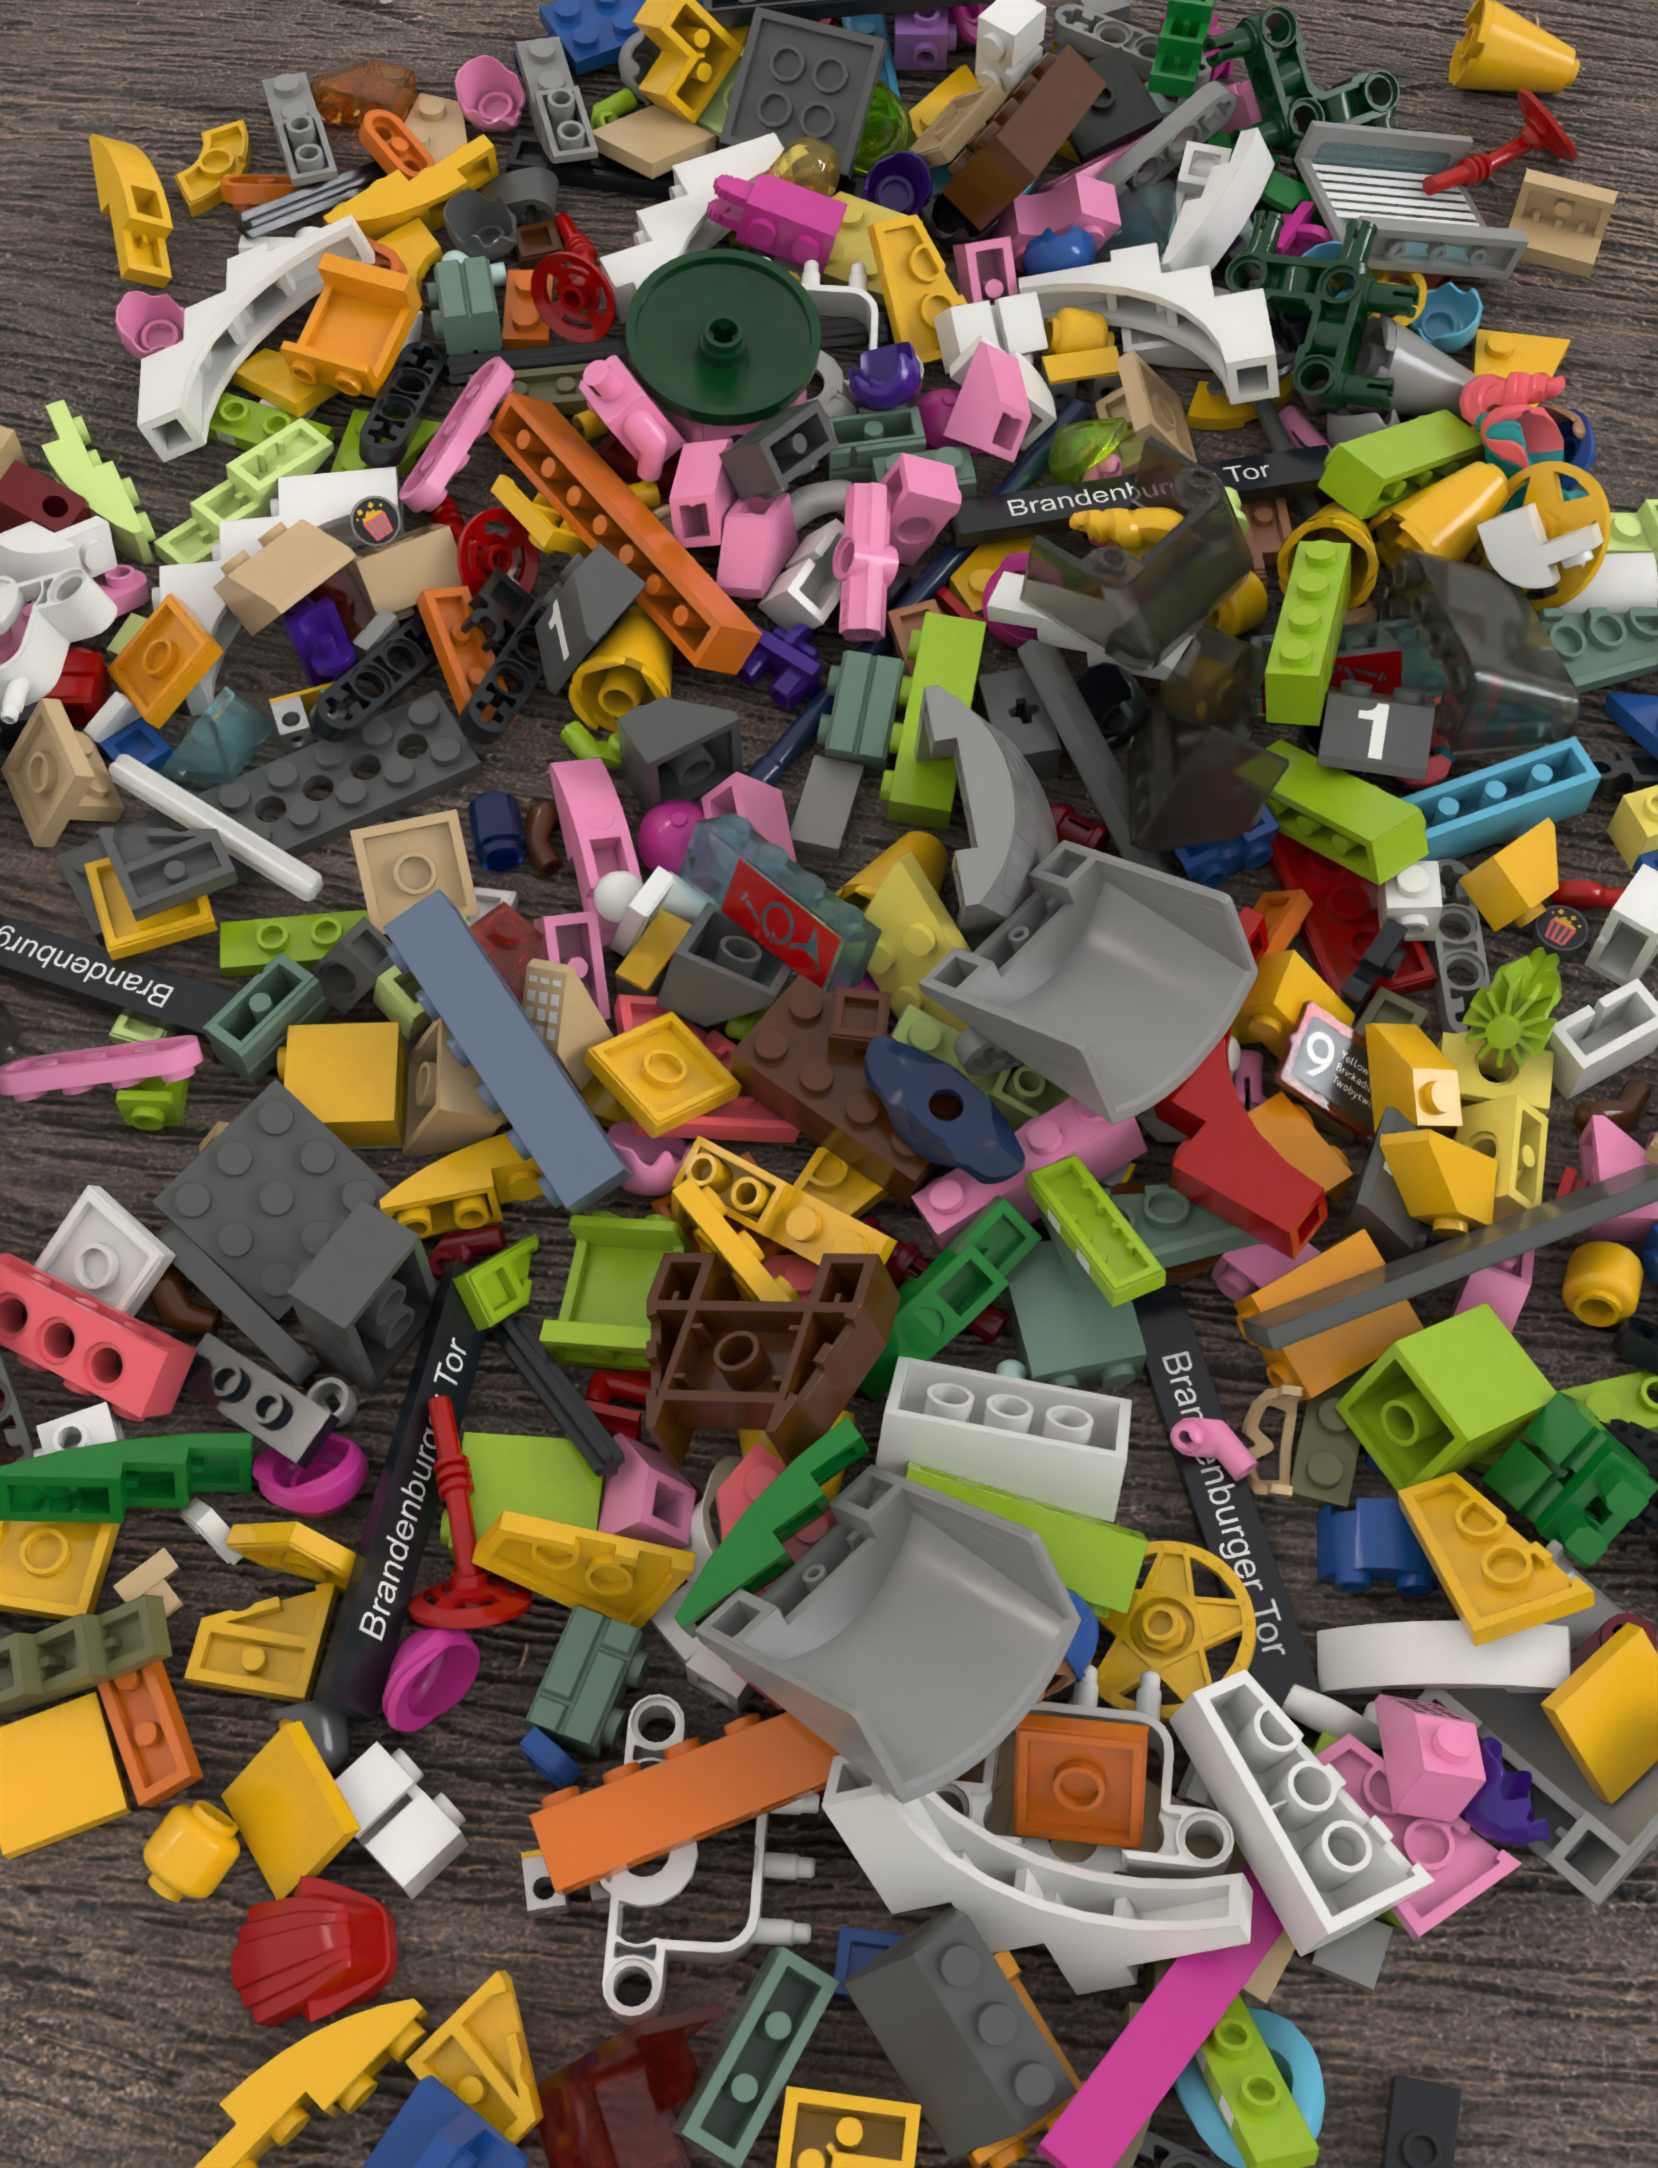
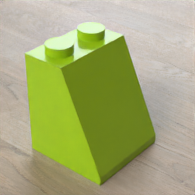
M1486 1302L1395 1341L1334 1407L1395 1490L1398 1491L1454 1471L1457 1473L1522 1433L1557 1392Z

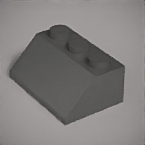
M952 1905L943 1909L841 1982L916 2104L921 2105V2113L951 2159L974 2151L979 2147L982 2148L1022 2133L1077 2092L970 1917Z

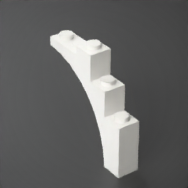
M775 133L672 165L675 186L669 187L671 200L636 211L639 231L633 233L635 246L599 258L602 273L607 278L614 292L616 315L621 324L626 322L627 312L634 294L652 272L681 255L711 249L731 231V229L723 227L719 223L716 224L708 218V212L706 211L708 203L715 198L719 199L714 194L713 185L715 178H718L721 174H727L754 184L758 175L771 174L793 183L791 159ZM598 287L602 303L606 308L605 294L602 287Z
M352 214L275 249L267 241L227 259L226 291L185 308L183 341L141 359L137 427L163 463L206 445L210 420L221 394L236 370L255 347L284 319L322 292L325 284L317 266L324 252L370 265L375 263V252Z
M1157 242L1110 251L1111 261L1018 278L1020 294L1037 291L1044 325L1049 317H1055L1057 312L1064 307L1096 311L1106 318L1107 325L1133 328L1155 334L1188 348L1205 361L1221 380L1230 405L1280 396L1276 352L1263 288L1214 297L1209 265L1161 273Z
M396 467L279 477L278 498L270 500L271 517L219 521L220 542L212 543L213 561L159 566L160 587L152 588L154 611L167 595L173 594L186 604L224 650L223 654L185 698L192 716L212 714L215 681L226 650L242 626L241 622L213 589L225 577L220 567L243 550H245L249 557H252L264 548L258 539L281 521L289 529L299 520L304 519L351 549L363 545L364 543L354 535L351 529L350 514L355 504L368 496H382L390 500L397 507L401 518V526L397 535L405 533L403 502L398 498L401 488Z
M842 1755L833 1757L822 1808L892 1914L951 1902L955 1908L970 1917L991 1953L1044 1943L1076 1995L1137 1984L1139 1964L1250 1943L1253 1890L1243 1873L1197 1879L1137 1878L1087 1870L1040 1856L992 1834L953 1809L934 1791L902 1804Z

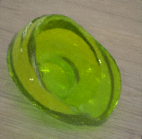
M881 80L877 82L854 169L864 173H869L876 162L898 151H908L912 140V122L905 104Z
M1124 417L1063 424L1055 431V437L1050 446L1048 456L1049 475L1058 485L1081 482L1086 470L1106 458L1117 445L1121 444L1133 433L1132 422L1126 421Z

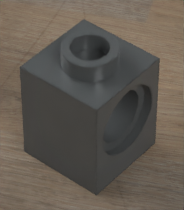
M365 917L353 926L310 970V973L319 980L324 992L323 996L343 1015L376 984L377 977L394 965L385 949L392 943Z

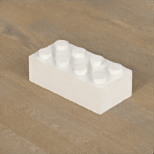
M899 1356L883 1414L875 1466L904 1477L907 1463L910 1461L1089 1517L1114 1522L1127 1462L1132 1400Z

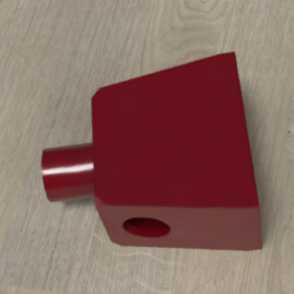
M14 460L0 480V533L30 521L55 533L91 518L89 502L83 496L19 461Z

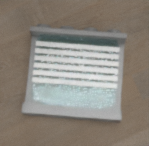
M1312 120L1293 159L1333 241L1343 243L1347 222L1352 219H1358L1359 225L1357 229H1360L1362 220L1370 221L1378 227L1367 263L1370 269L1508 280L1529 243L1523 230L1487 227L1465 186L1458 185L1431 196L1424 192L1422 184L1426 177L1454 168L1460 160L1466 158L1474 143L1471 136Z

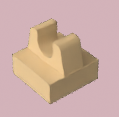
M162 1548L113 1586L125 1603L145 1594L163 1596L166 1618L183 1606V1603L166 1582L178 1573L180 1568L165 1548Z

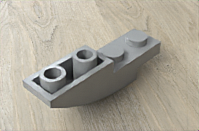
M560 37L516 42V57L526 88V103L539 141L549 160L553 164L598 158V148L579 86H574Z
M306 72L281 74L275 78L262 80L276 139L292 186L296 187L339 178Z

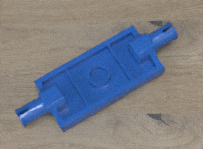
M558 0L557 2L539 7L540 22L547 31L548 38L560 37L569 69L572 68L576 76L618 62L624 42L632 34L640 30L632 21L646 0ZM696 0L703 7V0ZM514 52V64L518 74L521 75V78L523 80L518 60L516 57V52Z

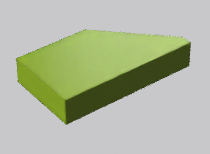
M536 1234L520 1239L453 1279L477 1331L492 1327L529 1304L532 1280L528 1279L532 1253L538 1250L539 1240Z

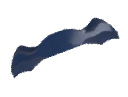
M873 1036L867 1046L864 1057V1073L867 1084L884 1104L895 1131L912 1150L935 1164L957 1167L983 1184H996L1006 1181L1023 1170L1025 1167V1155L1015 1134L1003 1115L983 1091L971 1083L952 1065L916 1047L892 1038ZM943 1093L955 1096L962 1105L961 1115L952 1121L937 1119L929 1109V1102L934 1096Z

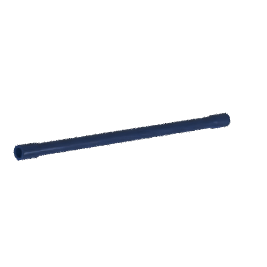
M1070 399L1056 415L1057 420L1045 430L1044 434L990 496L1027 490L1063 448L1067 447L1090 421L1092 415L1089 407L1081 400ZM952 538L891 610L932 600L935 597L934 594L944 587L954 572L979 545L956 548ZM885 623V638L877 642H862L855 651L869 653L872 656H884L894 645L887 623ZM827 684L764 756L759 757L744 775L773 787L777 785L782 779L784 771L818 733L822 713L832 714L835 697L827 695Z

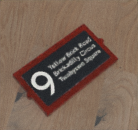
M1311 1000L1303 1002L1291 1035L1284 1037L1286 1048L1273 1081L1368 1145H1371L1375 1133L1366 1038Z

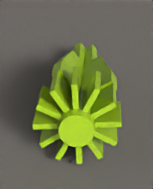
M1538 947L1532 951L1529 957L1526 955L1499 967L1489 989L1484 985L1479 988L1470 1003V1008L1465 1014L1462 1024L1472 1026L1465 1037L1466 1044L1487 1038L1477 1055L1480 1060L1492 1047L1499 1049L1497 1068L1503 1067L1511 1052L1518 1068L1525 1065L1530 1054L1536 1058L1541 1055L1557 1023L1556 1018L1548 1016L1553 1007L1557 1006L1562 996L1561 977L1557 970L1560 959L1557 953L1547 955L1544 947Z

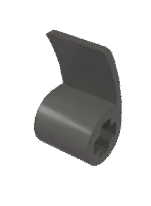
M528 167L515 170L494 178L476 190L488 200H497V197H501L508 209H512L516 220L522 226L555 219L559 180L549 169Z

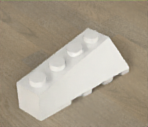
M1246 1669L1193 1692L1169 1719L1220 1814L1231 1825L1235 1841L1300 1957L1354 1931L1435 1881L1419 1862L1412 1866L1390 1841L1394 1837L1393 1833L1376 1814L1370 1819L1345 1791L1343 1786L1347 1782L1330 1763L1323 1766L1301 1740L1304 1734Z

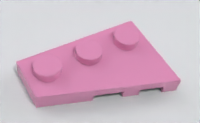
M1350 1733L1315 1756L1323 1766L1330 1763L1347 1782L1343 1788L1370 1819L1376 1814L1393 1833L1394 1837L1390 1841L1412 1866L1419 1862L1435 1880L1431 1885L1391 1908L1413 1941L1423 1936L1522 1864L1505 1850L1501 1849L1498 1851L1470 1830L1471 1825L1460 1816L1454 1822L1392 1813L1384 1759Z

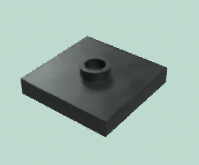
M1122 47L1087 62L1107 83V86L1067 137L1082 164L1150 132L1163 121L1162 114Z

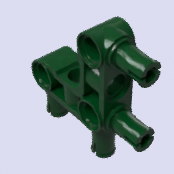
M1273 5L1262 12L1243 18L1235 29L1216 36H1209L1203 41L1204 53L1218 48L1221 50L1205 58L1208 65L1212 68L1219 67L1221 64L1240 57L1244 58L1262 117L1260 122L1233 130L1231 133V144L1237 143L1241 131L1258 127L1268 149L1272 148L1282 151L1286 154V157H1291L1300 183L1305 184L1293 159L1312 120L1395 129L1392 117H1395V105L1400 95L1399 83L1396 77L1389 71L1376 70L1350 77L1332 85L1331 90L1326 92L1323 88L1318 89L1317 85L1312 84L1303 54L1306 46L1298 27L1297 19L1288 7ZM1265 25L1269 28L1271 32V39L1268 37L1266 33ZM1368 90L1370 91V93H1371V95H1372V101H1371V99H1370V97H1369ZM1293 116L1298 122V130L1294 126ZM1316 170L1317 173L1325 174V171ZM1321 179L1322 182L1329 183V181Z
M1265 210L1257 211L1254 215V223L1247 248L1242 250L1229 263L1225 272V280L1231 294L1263 288L1269 318L1277 319L1280 315L1311 318L1305 342L1299 345L1297 349L1292 376L1293 384L1304 408L1315 415H1327L1328 412L1332 413L1335 410L1345 408L1347 404L1388 410L1391 400L1387 399V397H1393L1395 388L1394 378L1353 374L1368 317L1372 313H1381L1413 318L1417 310L1412 305L1418 306L1420 297L1419 286L1380 283L1376 277L1372 276L1367 263L1378 227L1370 221L1362 220L1360 229H1357L1359 225L1358 219L1349 220L1346 225V233L1339 258L1328 260L1275 254L1285 218L1277 212L1269 211L1268 218L1265 220ZM1260 279L1255 286L1243 289L1248 282ZM1353 290L1347 297L1335 299L1341 291ZM1328 380L1323 388L1313 391L1309 390L1315 382Z

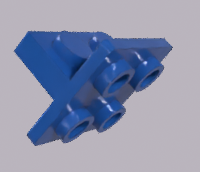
M427 2075L420 2080L362 2168H526L529 2164V2158L432 2075Z

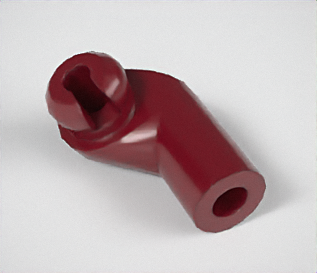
M496 1223L475 1229H461L448 1232L428 1258L433 1278L438 1281L441 1280L446 1264L458 1260L469 1267L478 1255L500 1252L505 1249L506 1237L504 1228L501 1223Z

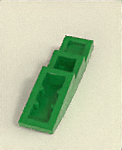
M1168 0L1166 17L1149 76L1148 92L1190 98L1193 95L1204 56L1203 41L1209 36L1217 0Z
M848 1417L844 1418L792 1461L747 1508L708 1559L674 1617L679 1626L693 1639L697 1637L694 1630L739 1588L754 1595L795 1564L782 1544L831 1509L828 1505L830 1502L820 1486L869 1452L862 1436Z
M189 1433L124 1439L56 1451L0 1466V1521L123 1524L127 1507L188 1508L191 1492L252 1493L254 1476L252 1475L254 1464L253 1433Z

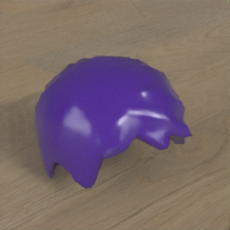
M898 151L874 164L866 176L862 199L908 216L917 214L920 217L922 207L927 206L933 197L932 175L921 156L913 151Z
M909 341L880 347L861 354L857 374L853 372L850 366L848 367L849 388L856 402L862 407L873 411L890 410L903 405L915 396L921 383L920 365L915 350Z
M1493 1737L1483 1738L1479 1745L1486 1782L1459 1816L1468 1822L1475 1832L1498 1844L1521 1846L1528 1845L1534 1841L1547 1840L1551 1837L1547 1829V1820L1543 1817L1541 1819L1533 1818L1534 1808L1529 1799L1532 1783L1531 1772L1524 1770L1519 1772L1507 1771L1502 1766L1501 1743Z

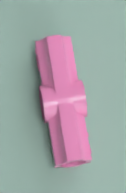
M876 482L854 483L846 488L844 536L836 546L832 561L834 577L841 580L839 634L843 635L844 640L857 643L877 642L885 638L887 588L893 583L899 564L897 549L889 545L892 493L887 490L886 485Z

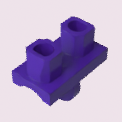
M328 597L316 603L311 599L305 598L284 612L286 618L283 620L311 688L337 681L358 663L355 651L348 640L335 604Z
M799 623L789 632L778 626L770 634L754 624L763 635L738 674L734 675V677L748 686H754L765 672L773 675L776 678L768 686L769 696L775 703L788 711L792 710L805 697L813 700L824 686L819 684L822 668L821 664L816 662L820 656V651L810 645L813 638L812 629L803 623Z

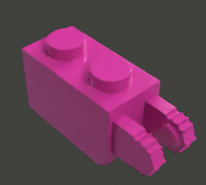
M721 174V176L715 178L713 185L714 194L719 199L715 198L709 202L706 210L711 221L736 231L735 241L804 267V263L807 260H816L819 263V273H824L848 204L771 174L758 175L754 184L727 174Z

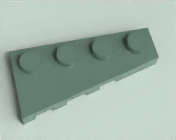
M1631 607L1626 613H1610L1607 611V608H1588L1584 613H1563L1562 608H1542L1539 613L1522 614L1520 608H1504L1495 618L1541 704L1658 672V607Z
M1168 1184L1145 1185L1144 1193L1111 1195L1110 1188H1102L1163 1269L1264 1243L1183 1196L1177 1190L1170 1189ZM1037 1205L1038 1212L1076 1292L1097 1287Z

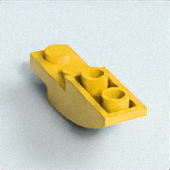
M92 133L89 143L101 214L111 216L121 279L165 289L172 279L166 238L173 230V225L159 177L150 160L136 145Z
M482 134L470 143L460 145L454 153L435 165L424 168L410 181L397 169L385 178L377 179L369 188L347 202L336 205L331 212L323 216L325 226L352 214L363 234L375 241L417 217L422 220L430 233L445 226L443 208L450 198L462 190L472 189L475 191L483 184L499 176L494 145Z
M506 1133L460 1149L426 1166L379 1200L380 1210L420 1235L421 1239L455 1230L475 1229L483 1225L502 1222L503 1217L500 1204L518 1200H530L545 1195L537 1183V1180L544 1176L533 1157L524 1161L509 1141Z
M699 1135L672 1183V1186L676 1188L691 1177L700 1190L705 1186H709L727 1208L728 1214L726 1216L772 1239L817 1265H820L823 1253L879 1254L885 1265L898 1242Z
M414 1998L384 2004L345 2017L310 2034L282 2051L250 2075L219 2104L235 2121L236 2125L194 2168H259L256 2162L275 2143L280 2147L286 2145L306 2126L311 2117L306 2110L314 2102L334 2119L343 2110L347 2114L355 2112L376 2090L378 2083L373 2078L392 2059L397 2063L402 2062L422 2043L427 2035V2032L422 2027L431 2019V2016Z

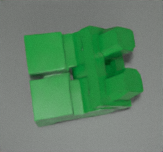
M1558 1391L1523 1431L1537 1446L1516 1439L1482 1479L1517 1512L1524 1514L1535 1525L1541 1536L1549 1542L1556 1539L1563 1545L1569 1557L1587 1569L1590 1565H1594L1606 1552L1608 1544L1631 1519H1635L1649 1504L1648 1500L1658 1490V1483L1649 1476L1650 1472L1647 1467L1598 1421V1417L1582 1401Z

